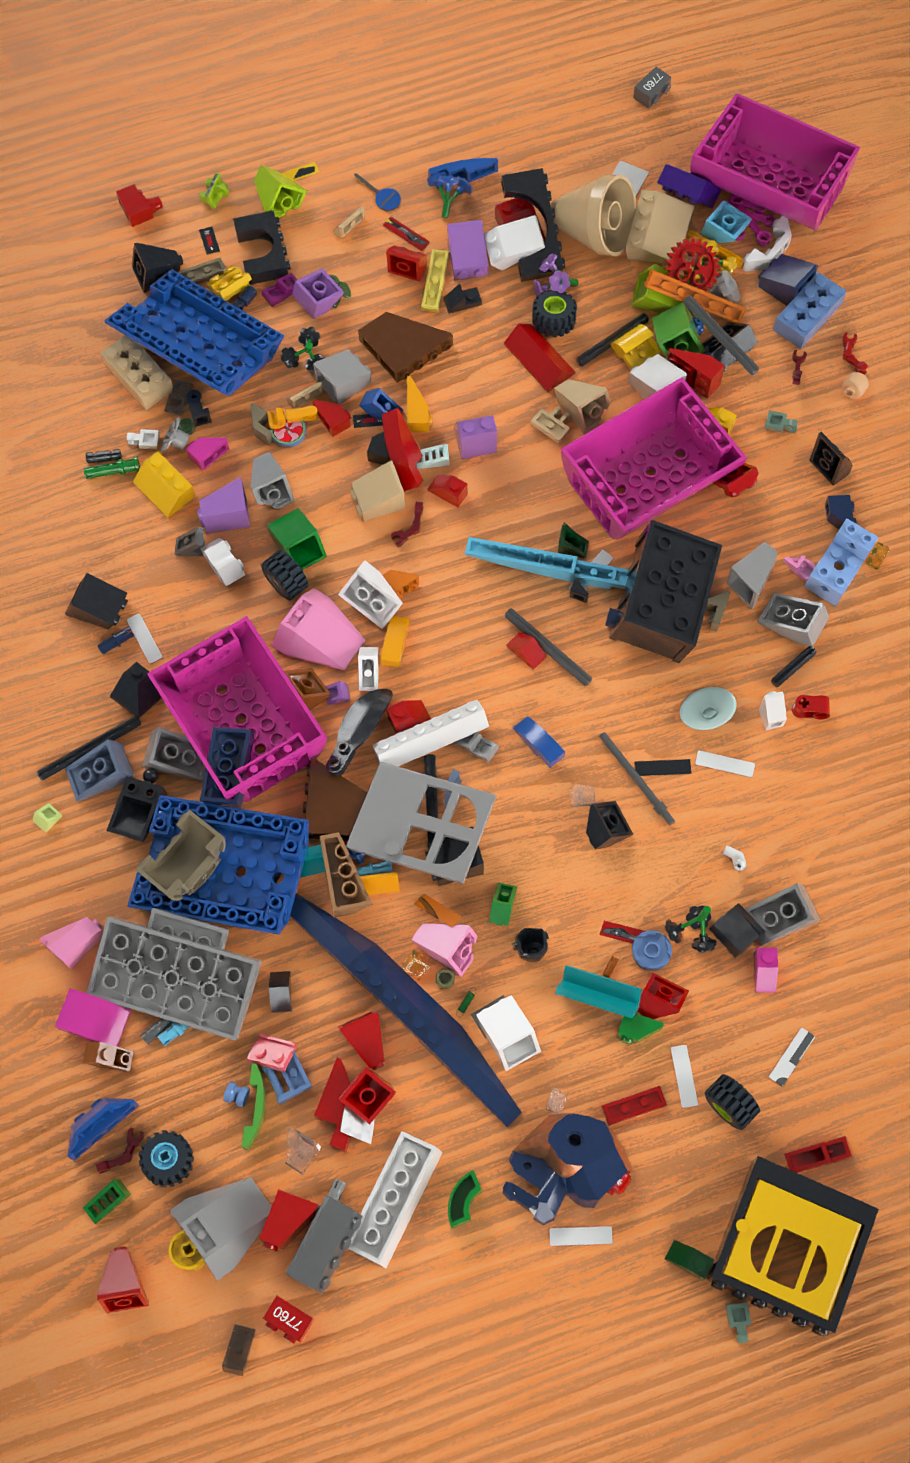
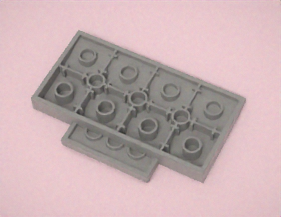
M152 908L148 926L110 916L107 917L87 994L117 1005L237 1041L250 1004L262 960L225 950L229 929L158 908Z

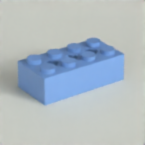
M818 272L778 315L773 330L802 349L843 304L847 291Z

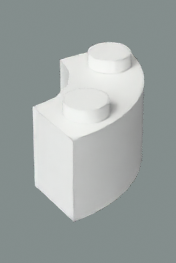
M217 538L200 548L211 568L225 586L245 576L243 569H245L240 559L237 560L230 552L232 549L226 540L223 541L221 538Z

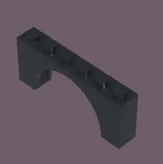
M543 168L502 175L501 177L504 198H519L531 203L542 214L546 224L545 248L518 262L521 282L553 276L555 271L552 272L549 268L545 272L539 270L542 261L551 253L557 255L554 262L557 269L563 272L565 268V260L561 258L560 254L562 251L561 241L557 240V235L559 234L558 226L554 224L553 220L555 218L554 207L550 206V201H552L550 190L547 191L546 186L548 184L547 174H544Z

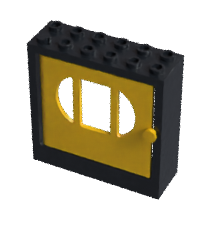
M757 1156L751 1162L707 1281L711 1282L710 1286L723 1291V1289L732 1291L730 1295L741 1300L743 1298L752 1300L751 1304L755 1307L772 1309L771 1313L780 1318L789 1317L792 1319L791 1322L797 1326H809L812 1328V1332L824 1337V1335L836 1333L879 1209ZM757 1178H758V1179H760V1180H759L758 1183H757L756 1189H755V1191H754V1194H753V1197H752V1199H751V1202H750V1205H749V1207H748V1210H747V1213H746V1215H745V1218L742 1219L743 1216H744L745 1210H746V1208H747L748 1202H749V1200H750L751 1194H752V1192H753L754 1186H755V1184H756ZM775 1226L776 1230L761 1270L758 1273L751 1261L752 1242L761 1230ZM783 1229L811 1241L794 1289H790L766 1277ZM737 1231H739L738 1237H737V1239H736L735 1245H734L733 1250H732V1252H731V1255H730V1258H729V1260H728L727 1266H726V1268H725L724 1274H722V1271H723V1269H724V1266H725V1263H726V1261H727L728 1255H729V1253H730L731 1247H732V1245H733L734 1239H735V1237H736ZM820 1246L825 1254L827 1263L825 1277L817 1288L810 1292L802 1293L801 1290L816 1248Z

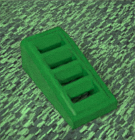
M114 1179L90 1200L83 1209L92 1221L97 1224L126 1200L131 1193L120 1179ZM107 1193H109V1195H110V1196L112 1197V1199L114 1200L113 1203H112L111 1200L107 1197V1195H106ZM100 1199H102L103 1202L106 1204V1206H107L106 1209L104 1208V1206H103V1205L101 1204V1202L99 1201ZM94 1204L101 1212L99 1215L92 1207Z

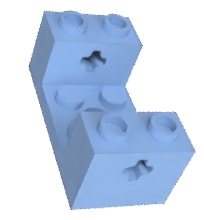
M846 518L829 548L809 576L804 588L836 606L879 537ZM834 564H841L843 570L835 569Z

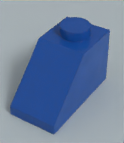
M380 388L366 391L359 405L371 417L382 420L383 413L399 408L401 414L403 412V409Z

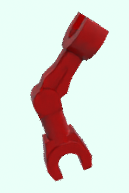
M845 332L842 339L843 346L845 347L843 359L852 364L856 372L865 375L868 365L863 361L859 362L851 351L857 341V334H854V337L849 339L847 338V332Z

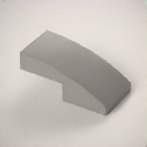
M478 732L455 741L456 745L488 763L499 749L497 743L482 738Z

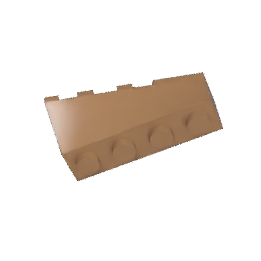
M340 833L320 836L334 916L340 917L355 914L373 905Z

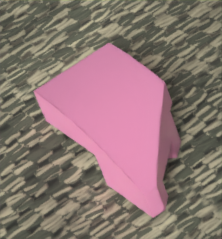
M806 556L784 558V563L798 577L807 582L816 565L806 559Z

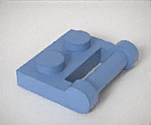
M293 1051V1056L285 1072H282L290 1088V1091L286 1093L274 1069L261 1067L275 1090L278 1104H283L312 1088L295 1051Z

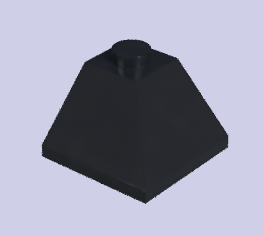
M135 662L122 674L110 694V698L139 719L162 697L147 675L149 671L138 662Z
M616 801L590 805L586 834L595 850L607 848L633 835Z

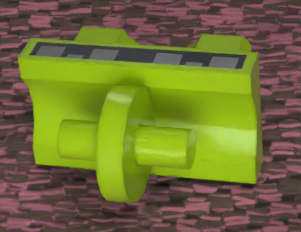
M215 173L213 178H207V191H201L199 198L203 203H208L211 209H216L220 199L228 197L229 190L226 188L227 184L221 179L220 173Z

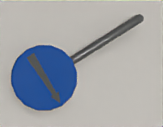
M354 174L355 177L377 193L375 201L380 209L391 211L400 205L401 197L396 190L385 188L379 191L360 175Z

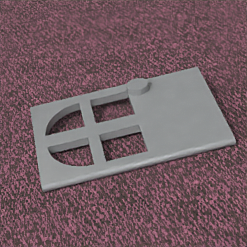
M380 762L346 848L464 884L497 795ZM428 786L451 793L442 819L418 813ZM460 796L470 800L475 807L477 816L475 829L451 823ZM412 827L436 833L425 861L403 854V848ZM445 836L469 843L465 851L455 860L445 864H435Z

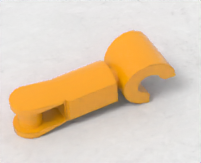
M312 405L303 408L286 409V413H284L282 408L275 407L276 413L267 411L269 425L272 429L282 428L286 424V420L287 423L314 421L318 416V409Z

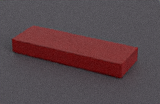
M657 1086L604 1104L601 1107L608 1126L666 1107L667 1103L661 1087Z

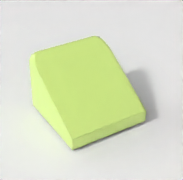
M48 803L34 812L33 822L44 832H47L62 817V814Z

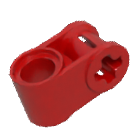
M800 695L792 706V713L798 718L827 719L830 717L829 697L824 695Z

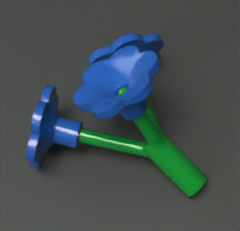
M436 172L427 179L428 186H436L440 191L444 202L443 218H448L450 204L459 194L461 195L462 192L472 193V186L468 184L467 180L461 179L459 176L454 178L453 176H446L445 172ZM443 184L445 185L446 197H445L444 191H443V189H442V188H443ZM452 185H458L456 193L449 199Z

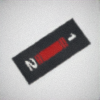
M212 226L200 229L199 232L206 254L220 251Z
M369 414L353 415L354 428L383 426L382 420L371 417Z

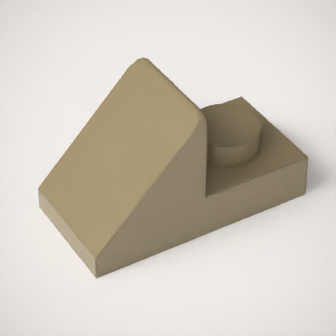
M726 591L708 599L706 611L711 612L708 621L712 623L710 630L717 632L731 592Z

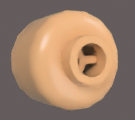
M859 372L851 373L842 383L843 393L851 399L860 398L868 389L869 382L867 377Z

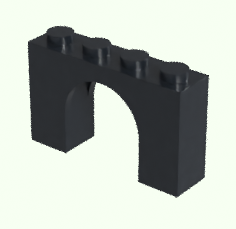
M274 210L233 218L238 243L263 239L273 245L272 250L267 255L243 261L245 273H249L252 278L249 284L253 285L277 280L288 275V270L291 267L289 259H285L287 250L286 246L281 244L284 238L282 231H278V228L281 226L279 217H275Z

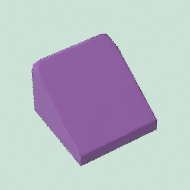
M339 680L326 686L331 693V696L327 699L328 705L350 700L347 683Z

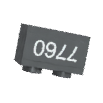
M655 67L635 86L633 98L649 109L653 104L658 103L662 95L669 92L671 89V76Z

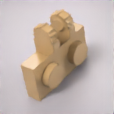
M557 406L550 414L541 409L531 420V425L559 444L570 432V427L565 425L570 418V414L566 412L558 420L556 417L561 412L560 407Z

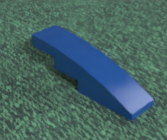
M475 158L445 163L428 169V178L436 172H445L446 176H453L454 178L459 176L461 179L465 178L469 183L498 172V159Z

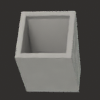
M349 350L324 358L313 364L316 383L321 381L323 391L336 404L341 405L371 383L370 369L366 365L363 366L358 356L352 354Z
M766 542L732 566L727 580L729 587L750 609L755 607L778 555L774 547L769 546Z

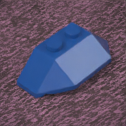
M103 1098L102 1100H96L91 1105V1109L86 1114L81 1113L74 1120L75 1123L71 1125L67 1156L73 1161L78 1159L139 1107V1104L133 1099Z

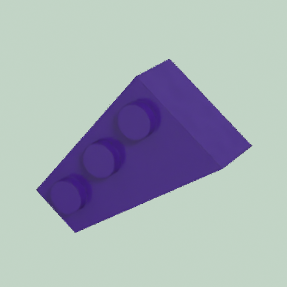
M665 164L657 182L663 186L662 190L668 193L674 191L676 192L675 195L682 199L687 197L690 198V202L696 205L701 203L712 209L722 190L707 180L669 164Z

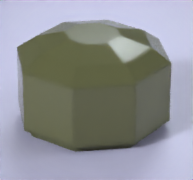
M441 969L436 973V984L441 989H449L454 985L455 975L450 969Z

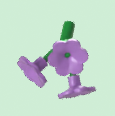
M551 253L542 261V265L539 267V270L543 272L548 270V268L555 272L549 278L551 285L540 286L537 280H533V289L536 297L544 291L547 292L548 289L564 293L570 285L578 286L579 284L577 279L569 278L567 273H562L557 269V266L554 264L557 258L556 254Z

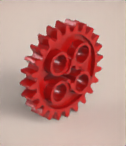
M690 238L689 241L683 239V244L677 242V247H671L673 253H667L670 259L664 260L668 264L667 267L663 268L668 270V273L665 275L707 292L706 288H713L711 282H717L714 276L719 275V273L715 272L716 269L720 268V266L716 265L719 259H714L717 252H711L713 246L706 247L707 241L701 243V239H696V241L694 238ZM685 252H687L688 254L687 261H685L683 258ZM701 257L705 260L703 265L700 264ZM680 270L684 272L682 279L679 277ZM697 274L700 276L699 283H696L695 277Z

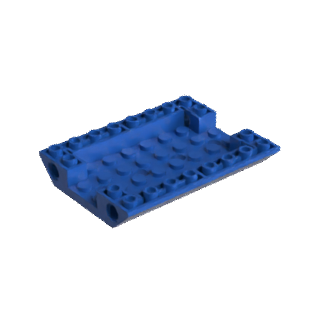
M172 269L150 285L149 297L137 307L127 303L105 320L107 325L228 396L272 360L284 338V335Z
M160 795L149 830L154 837L148 855L156 860L157 855L168 847L171 839L181 832L176 824L180 816L187 813L188 810H191L225 838L224 852L220 851L219 858L221 860L207 881L191 895H182L183 898L181 900H171L137 872L127 906L146 911L158 908L195 920L279 935L288 923L308 849L309 821ZM240 868H246L245 875L238 877L237 871ZM282 874L284 876L281 883H274V878L277 875Z

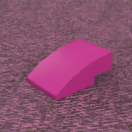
M70 988L55 1027L58 1030L77 1035L92 1042H103L118 1047L131 1010Z

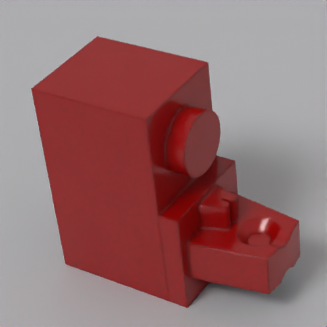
M135 184L116 191L118 201L132 227L153 219V214L163 208L159 196L146 199L141 189L138 190Z

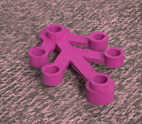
M732 194L729 197L728 203L752 218L748 225L757 236L756 242L758 245L765 247L770 243L771 234L768 231L761 230L755 220L763 222L766 227H772L775 220L772 215H762L765 212V208ZM746 208L755 209V213L748 211ZM744 230L742 231L741 236L737 237V241H741L744 239Z

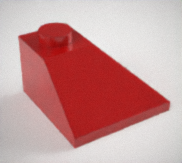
M422 700L401 701L386 708L387 717L395 734L431 720Z
M652 973L641 994L637 1012L651 1019L677 1014L689 990Z
M364 1067L338 1099L370 1125L397 1092L377 1073Z

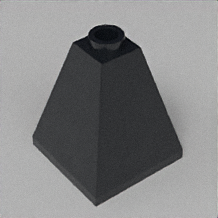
M134 243L131 267L143 293L150 291V285L171 269L176 272L180 271V266L183 265V258L181 255H178L177 251Z

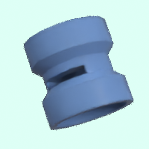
M230 1081L225 1090L223 1101L227 1103L234 1102L237 1106L243 1108L248 1100L250 1088L246 1086L239 1087L236 1083Z

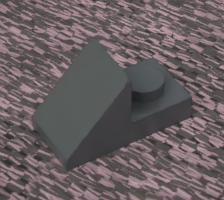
M197 527L177 537L175 555L203 556L200 548L205 545L204 529Z

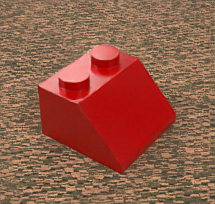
M395 245L387 249L386 256L389 273L421 281L427 267V255Z

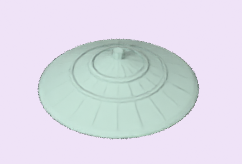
M719 687L702 688L691 693L683 701L680 707V717L691 728L698 730L714 729L732 718L736 711L737 702L734 695L726 689Z

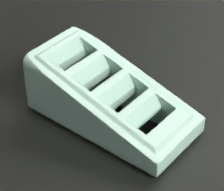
M448 444L420 450L423 455L421 457L422 462L416 463L417 469L450 466ZM425 456H429L428 461H425Z

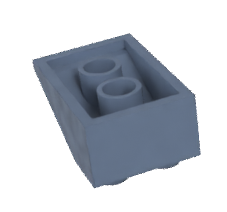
M109 739L65 768L76 801L78 802L122 785L127 776L134 777L123 744Z

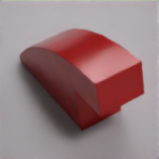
M399 408L383 413L382 421L390 460L393 461L403 491L417 488L424 481L416 467V463L423 455Z
M337 1057L314 1117L336 1126L329 1145L346 1153L351 1136L340 1132L345 1105L338 1098L348 1088L350 1080L341 1058Z

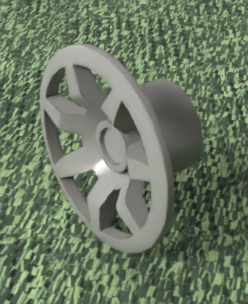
M177 417L168 429L161 446V453H164L169 445L181 451L184 449L189 439V434L178 429L180 417Z

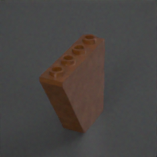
M389 312L383 313L358 330L359 341L397 383L407 379V376H410L411 373L420 370L427 362L435 360L439 354L448 351L453 345V335L450 332Z
M311 759V765H307L309 783L305 784V795H308L307 802L303 803V813H306L305 820L309 821L308 838L320 839V836L339 832L342 840L348 841L367 792L342 776H331L324 764L316 759Z

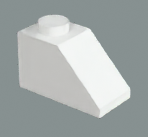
M360 647L359 691L378 689L379 647Z

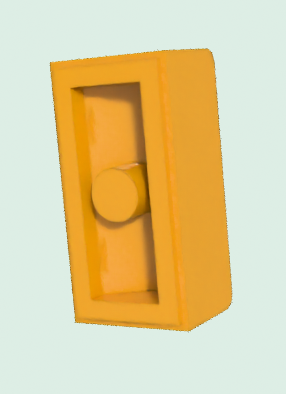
M397 872L359 876L368 895L392 893L400 890Z

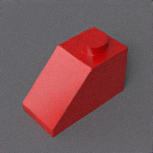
M317 400L312 402L313 406H316L318 409L319 419L332 437L351 427V415L340 404Z
M437 475L427 491L459 507L468 494V484L453 475Z

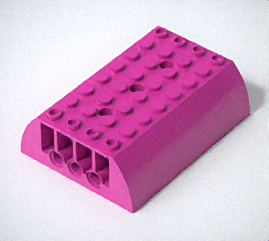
M736 93L693 153L690 173L709 181L720 189L816 231L843 190L860 147Z
M683 377L561 448L562 462L569 483L609 536L617 540L737 469L747 459ZM677 452H683L685 456L683 458H679L675 454ZM653 470L656 474L649 476L646 474V471ZM621 487L624 488L626 492L623 494H619L616 492V489Z
M247 616L147 673L226 800L234 799L235 794L241 792L244 795L243 802H248L311 764V759H317L325 747L327 740L325 733ZM221 686L227 687V691L224 694H219L217 690ZM239 716L247 718L243 724L237 723L236 720ZM213 727L249 729L254 734L250 763L233 771L240 784L228 791L225 790L226 786L218 779L219 776L207 761ZM264 746L266 751L263 754H258L255 752L256 748ZM242 772H243V779H241V777L239 776V774H241Z

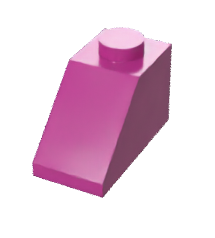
M198 438L188 445L186 451L189 459L204 471L230 448L226 438Z
M756 948L754 952L755 993H776L778 976L777 948Z

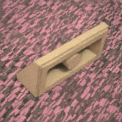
M361 206L355 210L333 232L340 238H343L365 218L364 207Z
M321 381L289 397L287 401L292 409L323 394Z

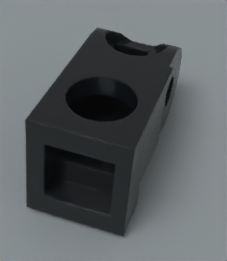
M189 391L186 399L194 426L197 427L211 423L212 420L208 408L203 409L204 401L200 391Z

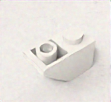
M772 691L763 697L759 713L765 730L782 727L787 720L783 691L778 693Z

